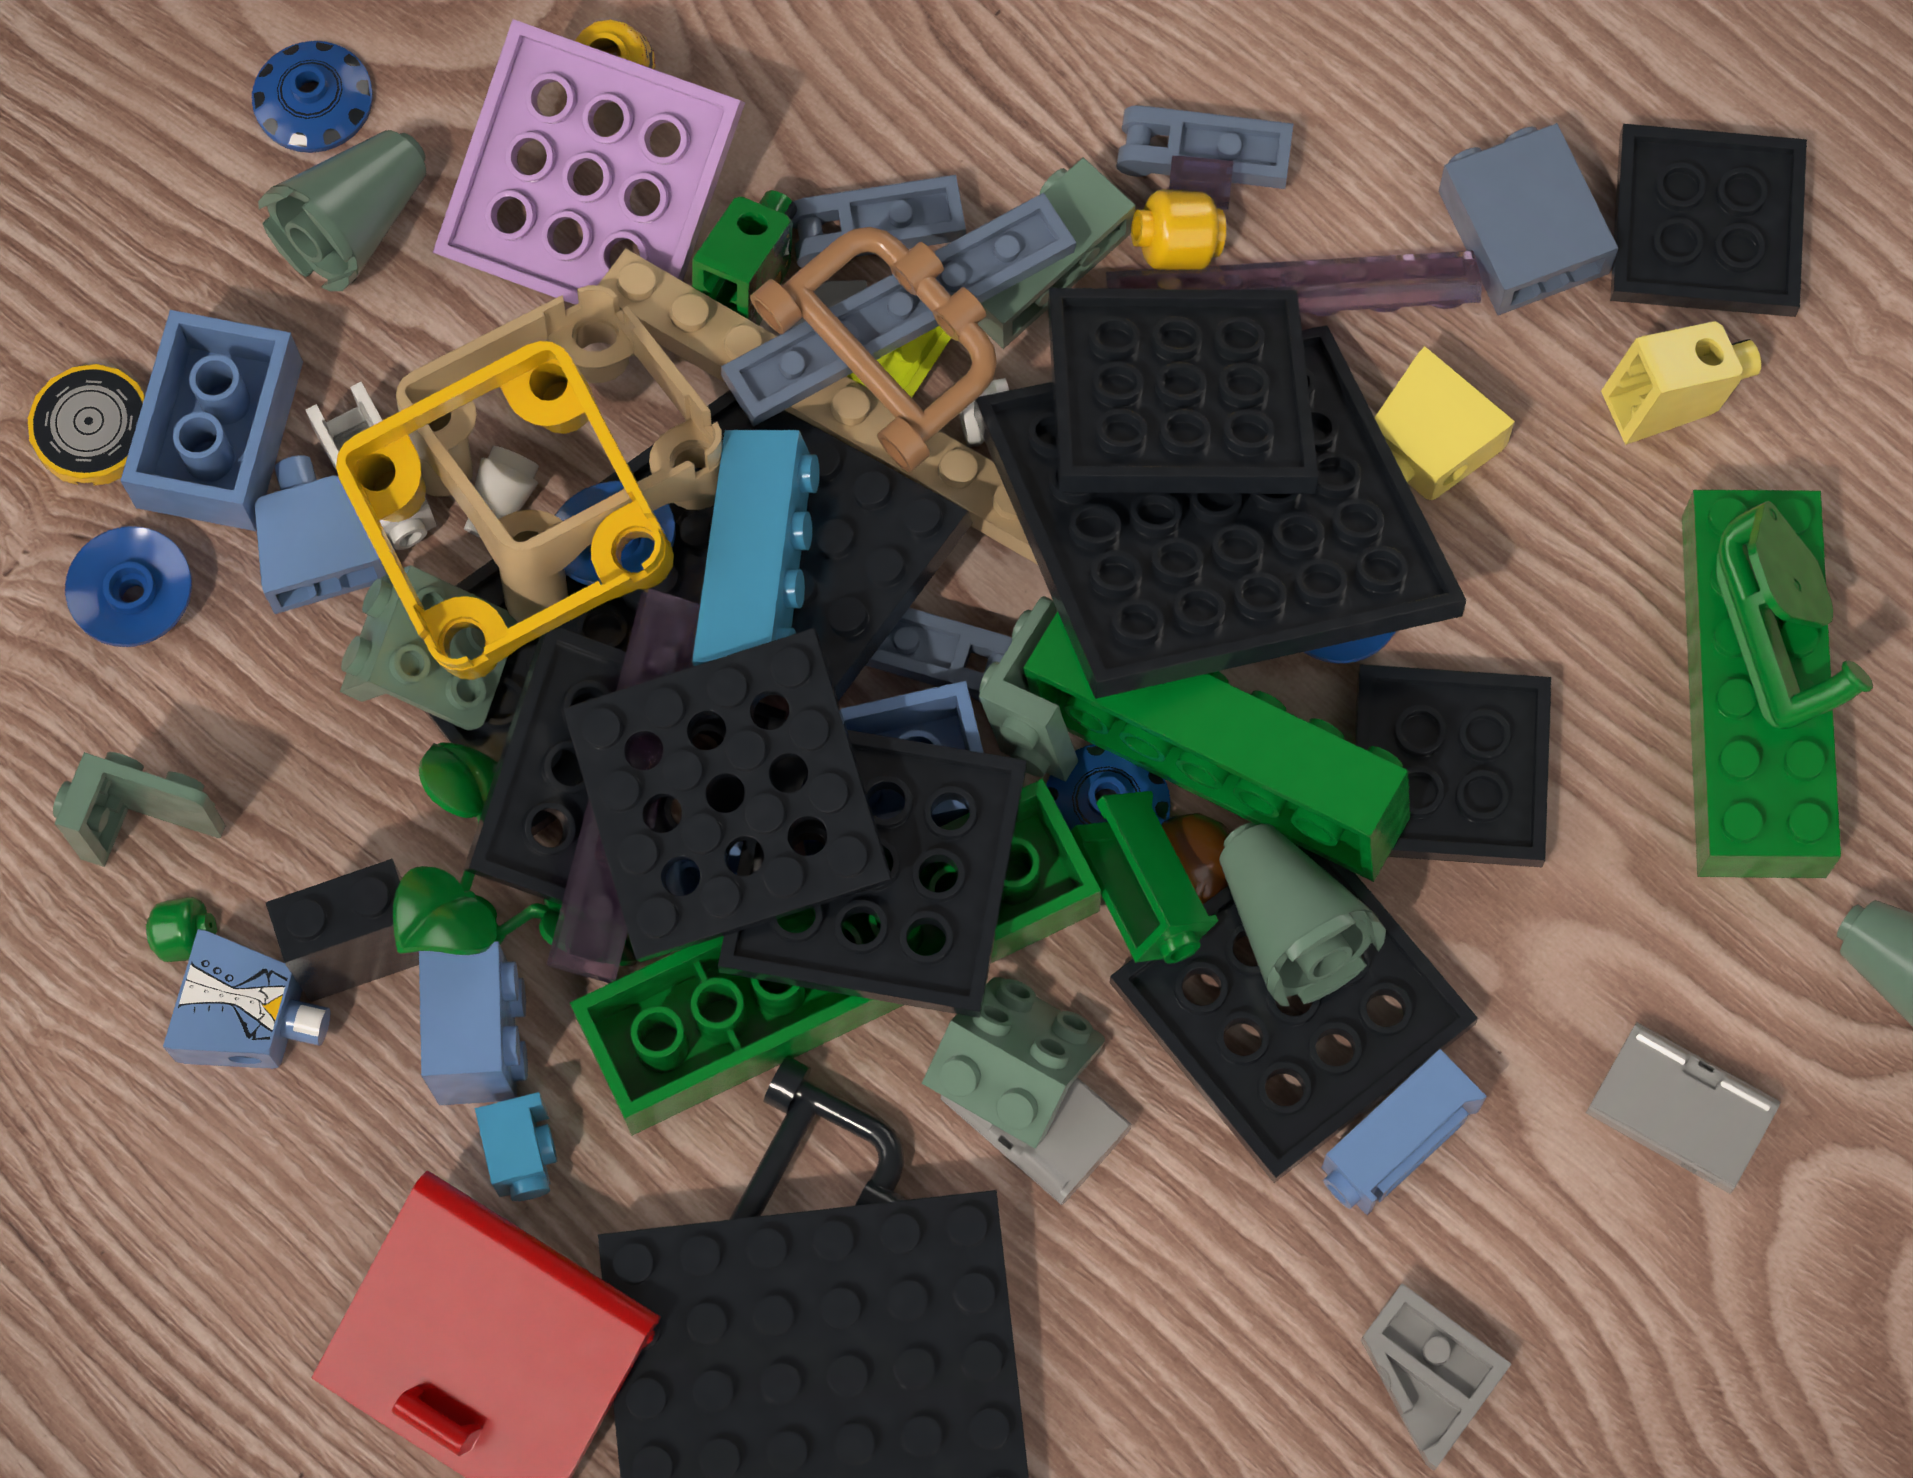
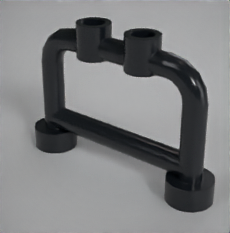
M786 1056L776 1071L763 1100L764 1103L786 1113L730 1219L762 1215L815 1115L868 1141L875 1147L878 1153L877 1167L861 1192L855 1206L905 1200L904 1196L894 1192L905 1163L903 1145L895 1130L882 1119L809 1082L807 1079L811 1067L790 1056Z

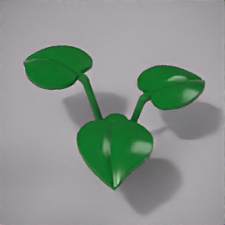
M446 742L433 743L420 761L419 777L427 795L442 809L463 818L476 817L479 823L498 762L471 747ZM428 866L415 867L404 874L395 893L393 927L397 952L400 954L418 951H434L454 955L480 954L487 951L494 942H499L501 945L508 934L529 920L541 919L539 931L543 939L566 955L588 962L614 966H632L638 962L635 958L627 928L543 899L544 905L533 903L503 924L498 925L496 922L497 912L494 906L485 898L475 895L473 891H470L475 874L467 871L463 872L459 883L453 875L445 870Z

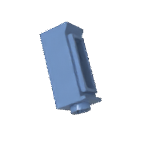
M1439 1049L1326 1154L1321 1167L1328 1175L1323 1179L1324 1184L1332 1195L1348 1209H1351L1356 1204L1366 1215L1370 1214L1376 1200L1381 1202L1465 1123L1468 1115L1478 1113L1487 1096Z

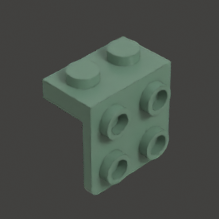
M412 565L404 567L425 610L453 597L468 596L478 598L490 604L502 617L507 628L518 623L507 610ZM385 575L381 579H376L370 586L363 601L362 612L367 614V618L361 634L351 641L342 659L341 670L346 672L340 692L360 702L388 694L465 730L481 727L487 717L507 657L498 662L495 669L484 677L468 680L454 676L444 669L431 655L424 639L418 635L389 576ZM468 627L456 633L450 642L449 651L451 658L458 659L467 656L472 660L480 656L484 651L486 641L482 630Z
M1042 596L1033 610L1028 609L1024 611L1017 620L1012 633V643L1001 661L993 662L986 670L981 680L979 698L1002 753L1011 756L1010 758L1027 760L1026 773L1043 777L1047 773L1066 782L1077 765L1078 758L1058 705L1030 693L1023 668L1057 613L1053 600Z
M84 752L72 782L65 781L62 784L53 806V816L56 818L54 824L79 858L102 867L106 865L128 809L216 838L222 837L226 825L216 810L215 803L203 792L204 785L198 780L171 771L167 773L166 778L143 772V764L131 757L116 752H107L105 759Z
M993 977L986 984L980 1018L957 1014L950 1021L922 1084L1036 1149L1045 1138L1069 1086L1097 1056L1105 1042V1038L1101 1033L1093 1029L1090 1022L1074 1012L1057 1009L1036 997L1035 992L1026 984L1013 979Z

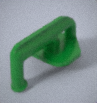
M1766 501L1732 520L1721 535L1717 554L1716 577L1766 722L1779 729L1792 728L1849 702L1861 692H1870L1873 689L1871 678L1858 664L1851 660L1844 661L1842 663V670L1833 677L1800 692L1775 615L1786 622L1821 628L1832 622L1833 605L1820 566L1810 550L1770 501Z

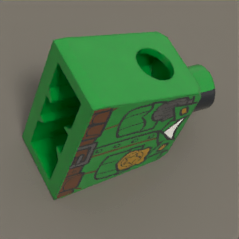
M774 190L765 192L759 203L743 196L734 198L692 259V287L755 324L760 325L763 318L753 306L750 295L769 279L781 285L789 270L792 249V219L797 212L795 203L785 194Z

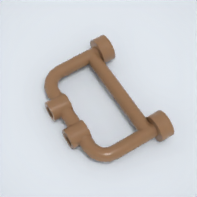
M873 227L856 228L838 237L783 285H779L772 279L766 281L750 295V300L761 317L779 334H784L803 317L895 417L892 422L877 434V437L889 456L902 469L910 473L930 456L929 449L925 443L983 394L993 381L997 366L995 347L986 332L978 325L986 317V311L979 300L964 287L960 288L952 296L936 280V277L944 271V267L936 254L926 244L918 242L909 250L888 231ZM870 252L880 256L891 267V271L898 282L909 293L917 295L933 312L935 320L944 332L955 341L959 340L971 355L972 364L967 374L924 411L814 293L817 288L860 253Z

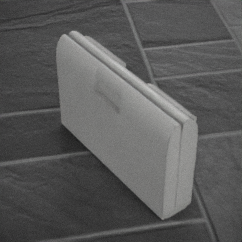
M1636 1022L1586 1114L1731 1194L1781 1102Z
M1078 1077L1069 1086L1045 1138L1036 1149L948 1098L940 1096L946 1105L1061 1205L1077 1191L1128 1134L1132 1125Z

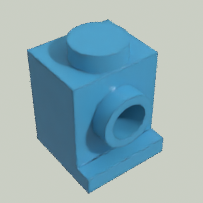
M537 1092L475 1108L491 1184L498 1196L510 1195L512 1201H526L548 1194L551 1183L546 1165L558 1161L549 1124L537 1126V1122L549 1119L547 1107L540 1093Z

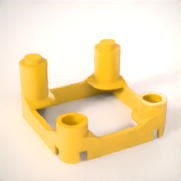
M537 341L521 347L354 435L343 444L337 455L336 469L339 480L418 635L424 639L428 650L435 660L449 673L460 679L474 680L486 676L495 669L498 662L526 643L609 600L637 589L645 590L657 586L667 578L672 569L674 554L671 543L667 539L594 400L591 387L565 349L553 342ZM498 387L501 388L509 405L517 415L525 421L534 425H540L553 433L567 434L577 431L589 420L623 487L632 500L631 503L605 517L593 536L591 560L602 585L597 581L510 628H507L496 609L487 602L474 597H453L425 610L380 523V520L400 522L409 519L420 510L425 501L426 485L421 475V462L409 434ZM639 537L655 541L652 554L642 563L644 570L636 573L623 568L621 554L627 543ZM468 627L482 630L486 641L484 651L480 656L472 660L467 656L458 659L451 658L449 651L450 642L456 633Z

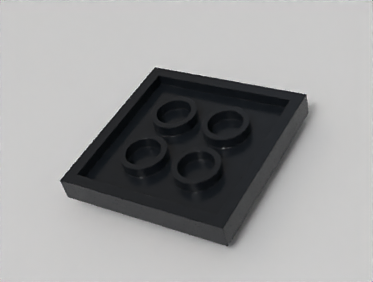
M1623 124L1619 138L1614 240L1618 246V251L1612 266L1610 301L1796 317L1800 308L1807 139Z
M1360 664L1357 680L1354 745L1365 750L1369 746L1384 749L1396 756L1402 762V768L1408 770L1410 819L1388 857L1543 867L1546 856L1551 677Z

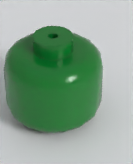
M194 897L163 901L154 906L147 919V941L151 950L164 962L189 961L198 929L216 934V920L211 913H207L204 903Z

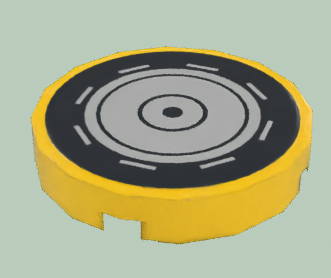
M99 364L72 367L51 378L35 396L27 418L29 441L43 466L62 481L72 484L92 482L94 486L110 484L122 477L145 395L139 384L119 369Z

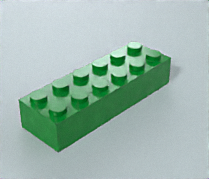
M1693 490L1682 515L1697 877L1827 878L1841 858L1833 710L1788 729L1775 728L1766 722L1716 577L1718 549L1721 535L1727 525L1740 514L1766 501H1770L1816 558L1826 583L1821 491ZM1775 615L1800 692L1831 678L1828 624L1821 628L1786 622Z
M1058 611L1023 667L1030 693L1059 706L1069 733L1107 750L1256 825L1271 824L1291 842L1372 882L1375 881L1410 819L1408 770L1402 768L1403 764L1396 756L1379 747L1369 746L1365 750L1344 740V735L1340 730L1321 719L1311 718L1309 722L1286 712V707L1278 699L1265 692L1254 690L1251 694H1248L1230 685L1227 677L1220 671L1095 699Z

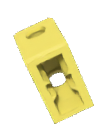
M1716 321L1638 337L1634 340L1601 392L1626 445L1707 417L1719 411L1742 379L1756 376L1760 373L1761 357L1758 348L1750 339L1731 344L1723 325Z
M1425 346L1417 354L1374 417L1407 483L1428 500L1438 498L1500 453L1508 445L1515 422Z

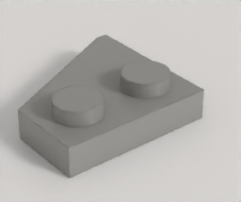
M1403 1283L1361 1339L1426 1466L1433 1471L1436 1470L1511 1366L1509 1361Z

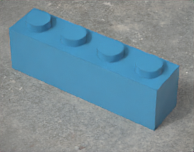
M725 430L692 660L694 666L796 634L795 629L791 628L794 608L802 607L805 595L804 575L802 570L798 569L801 550H809L812 541V520L810 513L806 512L809 493L817 492L820 477L818 458L815 454L809 453L799 430Z

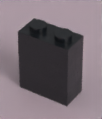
M393 859L265 902L284 963L311 1002L419 965V951L401 954L397 952L393 927V903L402 876Z

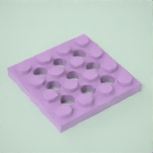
M512 19L433 253L555 298L563 295L564 301L574 305L579 303L578 288L587 285H598L612 267L609 260L612 247L624 239H630L637 245L640 257L683 281L745 102ZM559 82L566 90V105L559 114L550 117L545 116L541 113L537 104L539 91L548 83ZM615 102L623 111V125L616 134L602 137L594 127V114L601 105ZM667 122L673 123L680 132V145L672 155L658 157L651 149L650 136L658 125ZM538 140L545 147L547 153L546 163L538 173L526 175L518 166V152L526 142ZM596 161L603 171L602 185L598 191L591 195H581L574 186V172L581 163ZM651 181L659 189V205L653 213L639 216L632 210L630 205L631 191L640 182ZM517 198L525 206L527 213L526 221L517 232L506 233L498 224L497 213L505 201ZM574 219L582 228L583 240L577 250L569 254H563L554 244V230L563 220Z

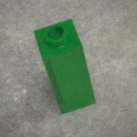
M1152 791L1102 796L1096 804L1103 818L1107 819L1108 822L1076 825L1071 830V833L1101 889V896L1135 963L1164 959L1166 963H1176L1190 957L1200 948L1199 940L1219 920L1216 915L1208 916L1152 808Z

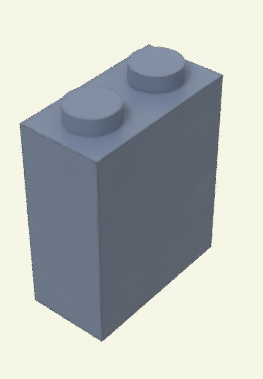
M1557 123L1540 130L1536 127L1520 129L1511 134L1504 143L1483 151L1478 147L1466 149L1456 154L1449 160L1448 164L1444 165L1438 192L1497 316L1610 274L1618 246Z

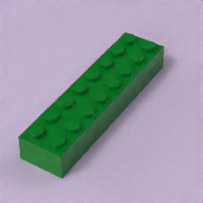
M1043 778L1023 787L990 964L1100 912L1101 889ZM970 813L940 828L945 830L958 829L967 822ZM885 854L886 860H887V863H888V866H889V869H890V872H891L892 867H893V862H892V860L889 858V856H887V855ZM934 862L922 870L919 879L927 890L941 893L955 885L958 874L951 865L944 862ZM810 908L778 918L777 922L788 932L800 933L811 927L816 914ZM858 913L846 920L842 933L852 943L867 944L878 936L881 925L872 915ZM924 924L911 931L907 943L915 953L922 956H930L943 948L946 937L938 927ZM724 936L681 949L570 1002L577 1022L632 1136L781 1065L786 1056L795 1058L904 1005L720 973L718 962Z

